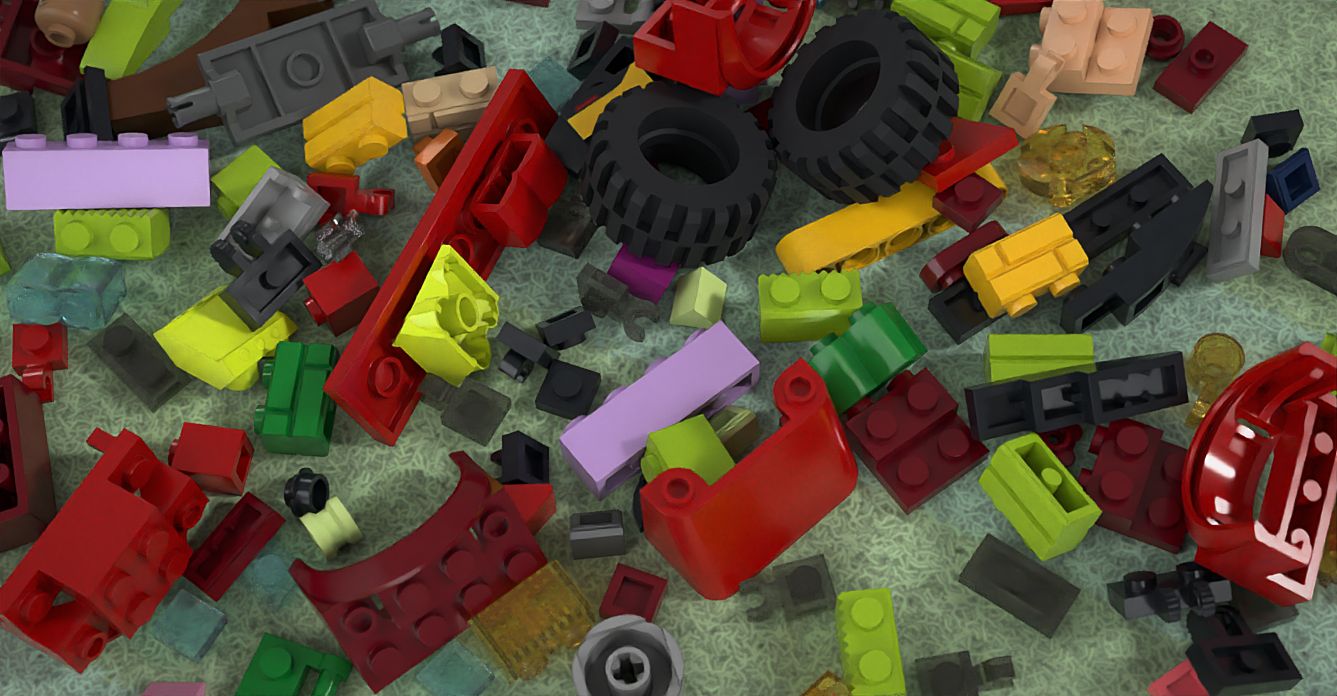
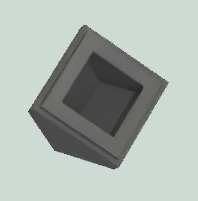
M616 509L576 513L570 516V541L573 559L626 555L622 511Z

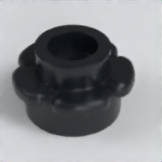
M301 468L298 474L287 481L284 488L285 504L291 508L293 515L296 517H302L308 512L316 514L323 510L330 494L329 483L325 475L313 473L310 468Z

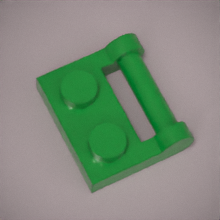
M265 632L234 696H298L310 670L320 673L310 696H334L340 682H347L353 665L339 656L321 653Z

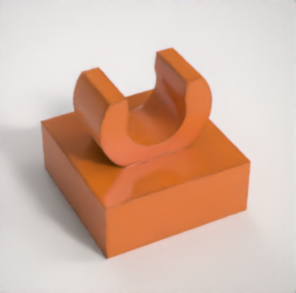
M446 127L434 139L429 136H423L411 148L413 153L417 154L413 159L430 190L435 194L464 147L459 134Z

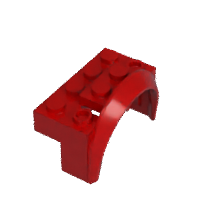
M666 0L633 35L635 67L720 96L728 86L737 90H750L779 72L794 56L807 33L817 0H765L774 8L787 9L785 12L758 4L755 0ZM746 4L735 22L733 15L742 5Z
M1308 341L1253 366L1236 378L1219 395L1205 414L1193 436L1182 473V498L1186 525L1192 539L1198 544L1194 562L1281 607L1311 601L1337 493V397L1330 394V392L1337 390V357ZM1242 418L1250 424H1254L1267 431L1271 439L1246 428L1236 420ZM1273 451L1274 458L1258 521H1253L1256 490L1266 462Z

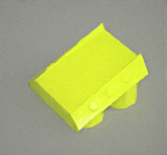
M443 244L392 346L402 348L433 378L431 384L458 387L471 372L485 370L490 366L492 352L486 335L488 329L494 328L497 325L499 317L497 303L499 296L450 245Z
M228 285L219 286L153 335L176 367L219 390L227 388L233 391H243L251 388L259 379L258 361L263 357L275 356L277 343L279 341L289 342V336L296 332L299 327L285 313L278 310L261 328L252 332L218 296Z

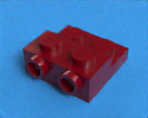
M12 0L11 3L3 1L0 7V85L20 92L29 90L31 95H33L35 88H39L65 97L77 78L84 79V74L80 73L79 66L89 42L71 47L55 45L46 38L45 33L39 29L34 19L40 0Z
M924 368L915 375L910 370L899 373L887 385L886 390L889 393L876 402H873L869 397L858 401L847 412L846 418L848 421L844 425V432L851 449L906 515H909L987 460L990 453L981 441L971 438L970 428L957 414L959 404L927 368Z
M1129 418L1111 421L1108 426L1098 424L1088 449V453L1097 455L1092 471L1082 467L1077 480L1083 491L1090 496L1102 511L1094 524L1177 555L1187 530L1182 498V473L1188 449L1161 440L1163 430Z

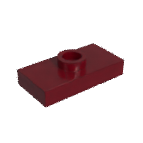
M1209 21L1155 80L1153 90L1192 115L1245 56L1249 45Z
M247 491L191 556L182 576L217 603L286 520L273 508Z

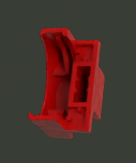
M98 427L95 428L85 442L90 447L103 453L102 457L0 588V627L80 675L90 662L96 660L101 655L106 643L122 635L131 639L138 628L147 623L152 617L155 608L164 599L174 581L179 579L185 572L188 560L194 553L187 544V531L199 522L205 506L210 501L191 477L159 461L140 436L125 428L117 437ZM138 489L140 491L141 498L134 495ZM60 591L74 598V600L64 604L52 606L54 599Z

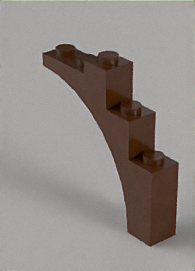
M239 0L231 13L211 32L177 56L140 73L106 82L111 127L116 137L123 133H145L148 135V140L168 137L170 133L193 132L223 126L221 117L213 114L185 124L183 127L176 128L172 121L175 115H169L165 99L205 87V81L196 63L197 55L335 8L334 0Z

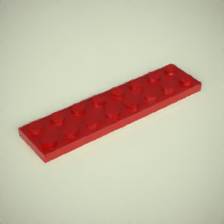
M509 69L322 388L374 440L385 445L394 447L432 379L402 348L394 347L392 344L404 323L407 313L411 310L441 245H450L485 282L487 281L505 247H502L470 211L472 198L481 182L492 172V163L498 149L512 133H536L545 140L559 118L524 69Z

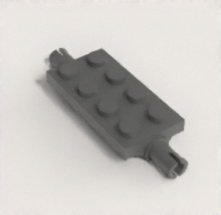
M356 0L198 54L196 63L205 81V87L165 99L169 115H175L172 121L176 128L217 114L218 117H221L233 146L237 147L303 123V119L368 77L372 76L394 88L402 87V83H407L410 79L402 63L401 52H404L407 45L432 36H439L441 31L438 19L430 21V18L436 16L431 7L394 20L392 17H385L379 11L375 0Z

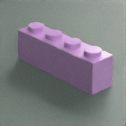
M192 132L168 134V140H148V135L145 133H123L117 135L118 141H97V135L90 133L70 134L66 136L67 141L46 142V136L42 134L15 136V142H8L2 151L6 209L43 210L210 206L209 140H198V134Z
M721 320L708 330L701 328L695 331L685 341L683 348L669 358L665 356L658 358L650 364L644 372V376L629 387L625 385L620 386L611 392L605 399L603 406L589 416L581 415L572 420L565 427L563 435L558 437L562 457L595 497L601 501L642 471L641 459L644 457L647 435L649 433L700 414H704L709 421L724 407L731 405L759 384L760 362Z

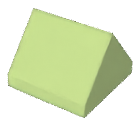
M704 267L678 277L670 324L706 329L715 325L722 317L727 284Z
M727 405L708 421L732 459L761 436L757 417L753 410Z

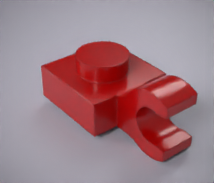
M311 172L307 175V184L330 204L317 224L355 226L359 222V213L389 215V209L395 208V190L389 188L359 189L360 175Z
M62 317L13 324L12 368L18 376H22V382L41 397L42 404L54 402L53 371L68 369V328Z

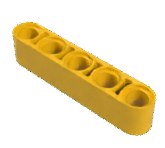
M988 163L975 172L1004 192L1003 202L1009 193L1008 188L992 164ZM915 180L913 183L905 182L900 186V192L890 197H882L880 195L877 202L859 205L856 202L790 232L777 243L775 253L788 275L792 272L800 275L803 271L809 275L813 270L818 274L825 270L829 274L833 269L838 273L843 269L850 272L853 268L860 270L956 226V224L932 208L933 196L937 192L920 181Z

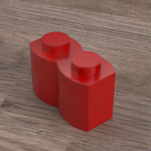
M512 133L498 149L492 163V172L486 176L477 188L471 201L470 211L502 247L528 248L541 235L547 221L548 208L560 198L567 183L568 170L539 134Z

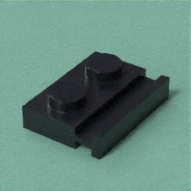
M86 65L83 69L84 79L77 78L60 104L64 141H67V135L78 133L96 134L97 141H113L105 71L101 68Z

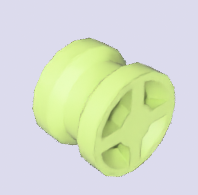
M336 495L326 501L323 510L316 514L308 512L299 518L328 562L337 557L339 548L345 544H357L364 539L356 523Z

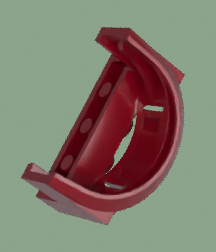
M464 450L452 452L448 455L461 471L455 490L431 517L411 533L386 549L342 568L316 570L297 558L288 569V573L317 616L335 637L359 675L374 694H377L552 569L505 487L474 462ZM470 528H472L475 532L476 536L478 537L477 539L474 538L473 534L470 531ZM371 595H377L384 606L382 609H378L370 597Z

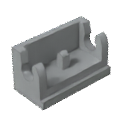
M270 166L216 241L222 239L230 242L232 246H235L236 250L252 263L256 258L246 254L239 247V244L235 243L230 234L231 231L229 229L238 220L250 223L270 244L289 228L303 242L329 208L330 204L300 177Z

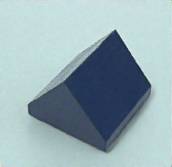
M1302 147L1266 174L1265 194H1268L1285 215L1320 190L1308 148Z

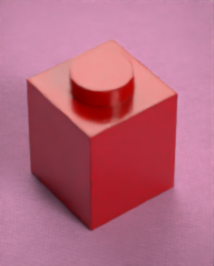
M355 250L350 251L302 279L310 297L303 301L307 312L318 327L326 323L335 337L361 323L380 290L378 283Z
M184 422L179 439H174L171 443L168 465L191 477L202 491L242 496L255 449L244 430Z

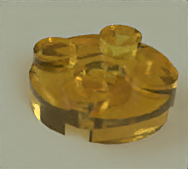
M1066 124L1049 126L1033 133L1024 140L1021 145V156L1017 157L1020 182L1031 193L1047 198L1048 203L1054 207L1070 206L1077 198L1091 195L1103 187L1111 185L1117 179L1115 144L1113 139L1103 130L1082 124L1083 132L1067 131Z

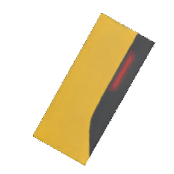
M634 62L559 112L585 140L592 135L598 116L603 113L605 106L613 98L619 95L622 96L624 91L638 85L645 89L646 84L653 82V80L643 69L635 67Z

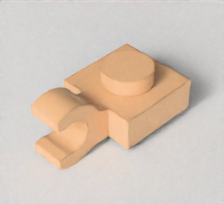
M1049 50L1046 55L1039 53L1027 76L1020 72L1011 74L991 108L989 115L1005 126L1014 128L1015 132L1024 139L1033 138L1057 99L1056 96L1046 89L1059 75L1066 60L1052 50Z

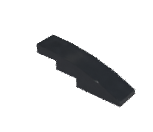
M1181 351L1088 363L964 387L971 438L978 441L1027 430L1041 433L1083 422L1098 425L1189 403L1183 353Z

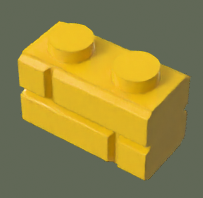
M371 76L303 119L304 139L307 140L304 144L305 162L309 167L320 172L353 175L357 167L362 166L371 159L385 156L389 148L407 138L406 119L402 116L405 114L404 95L400 90Z
M1057 212L971 253L963 266V273L974 292L978 293V299L990 318L994 319L1007 312L1010 318L1013 319L1034 308L1037 305L1035 298L1045 293L1051 292L1053 297L1056 298L1076 288L1081 283L1078 277L1089 263L1088 257L1078 240L1073 238V232L1061 213Z

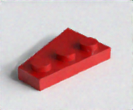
M952 117L953 130L948 141H942L938 148L940 154L932 164L928 162L920 170L922 175L916 180L938 193L944 191L1018 146L1015 129Z

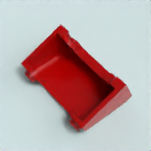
M799 358L782 372L774 383L772 395L774 405L782 414L779 418V426L781 428L714 484L709 486L691 469L676 467L669 468L660 473L639 490L645 538L686 582L705 599L719 601L726 600L735 595L850 496L856 487L858 479L857 462L826 384L820 375L802 358Z

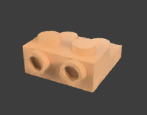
M1053 0L1052 7L1042 8L1039 27L1041 35L1044 36L1041 44H1033L1031 46L1029 68H1031L1039 53L1046 55L1049 50H1052L1064 58L1066 63L1059 75L1047 87L1046 90L1048 92L1135 96L1153 25L1152 11L1145 8L1104 7L1103 0Z

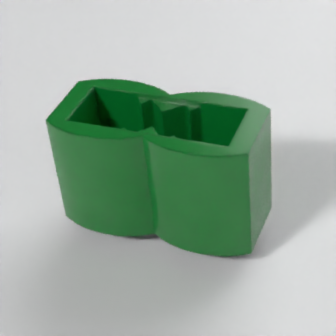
M873 301L865 304L848 318L852 326L839 338L835 332H832L810 349L814 357L807 363L825 382L839 416L846 414L858 401L866 397H872L889 381L905 371L928 352L892 302L880 304L877 307Z

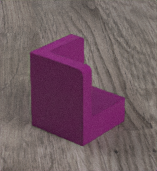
M624 242L600 285L636 306L653 312L679 268L680 263L671 262L667 267L654 264L655 259L645 255L640 259L628 252L629 245Z

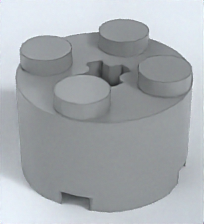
M620 615L598 623L585 636L586 639L575 654L572 663V678L577 696H685L684 664L678 643L666 629L646 621L643 617ZM632 672L637 682L626 685L622 675Z

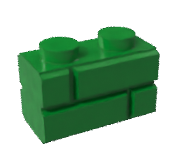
M279 341L276 345L274 359H267L265 361L263 385L265 389H268L265 405H258L256 407L254 431L256 435L260 436L268 452L272 454L328 456L337 403L322 388L341 357L337 347L332 344L309 343V345H305L301 342Z

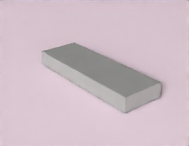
M1259 138L1217 153L1206 277L1215 284L1259 271L1269 147Z

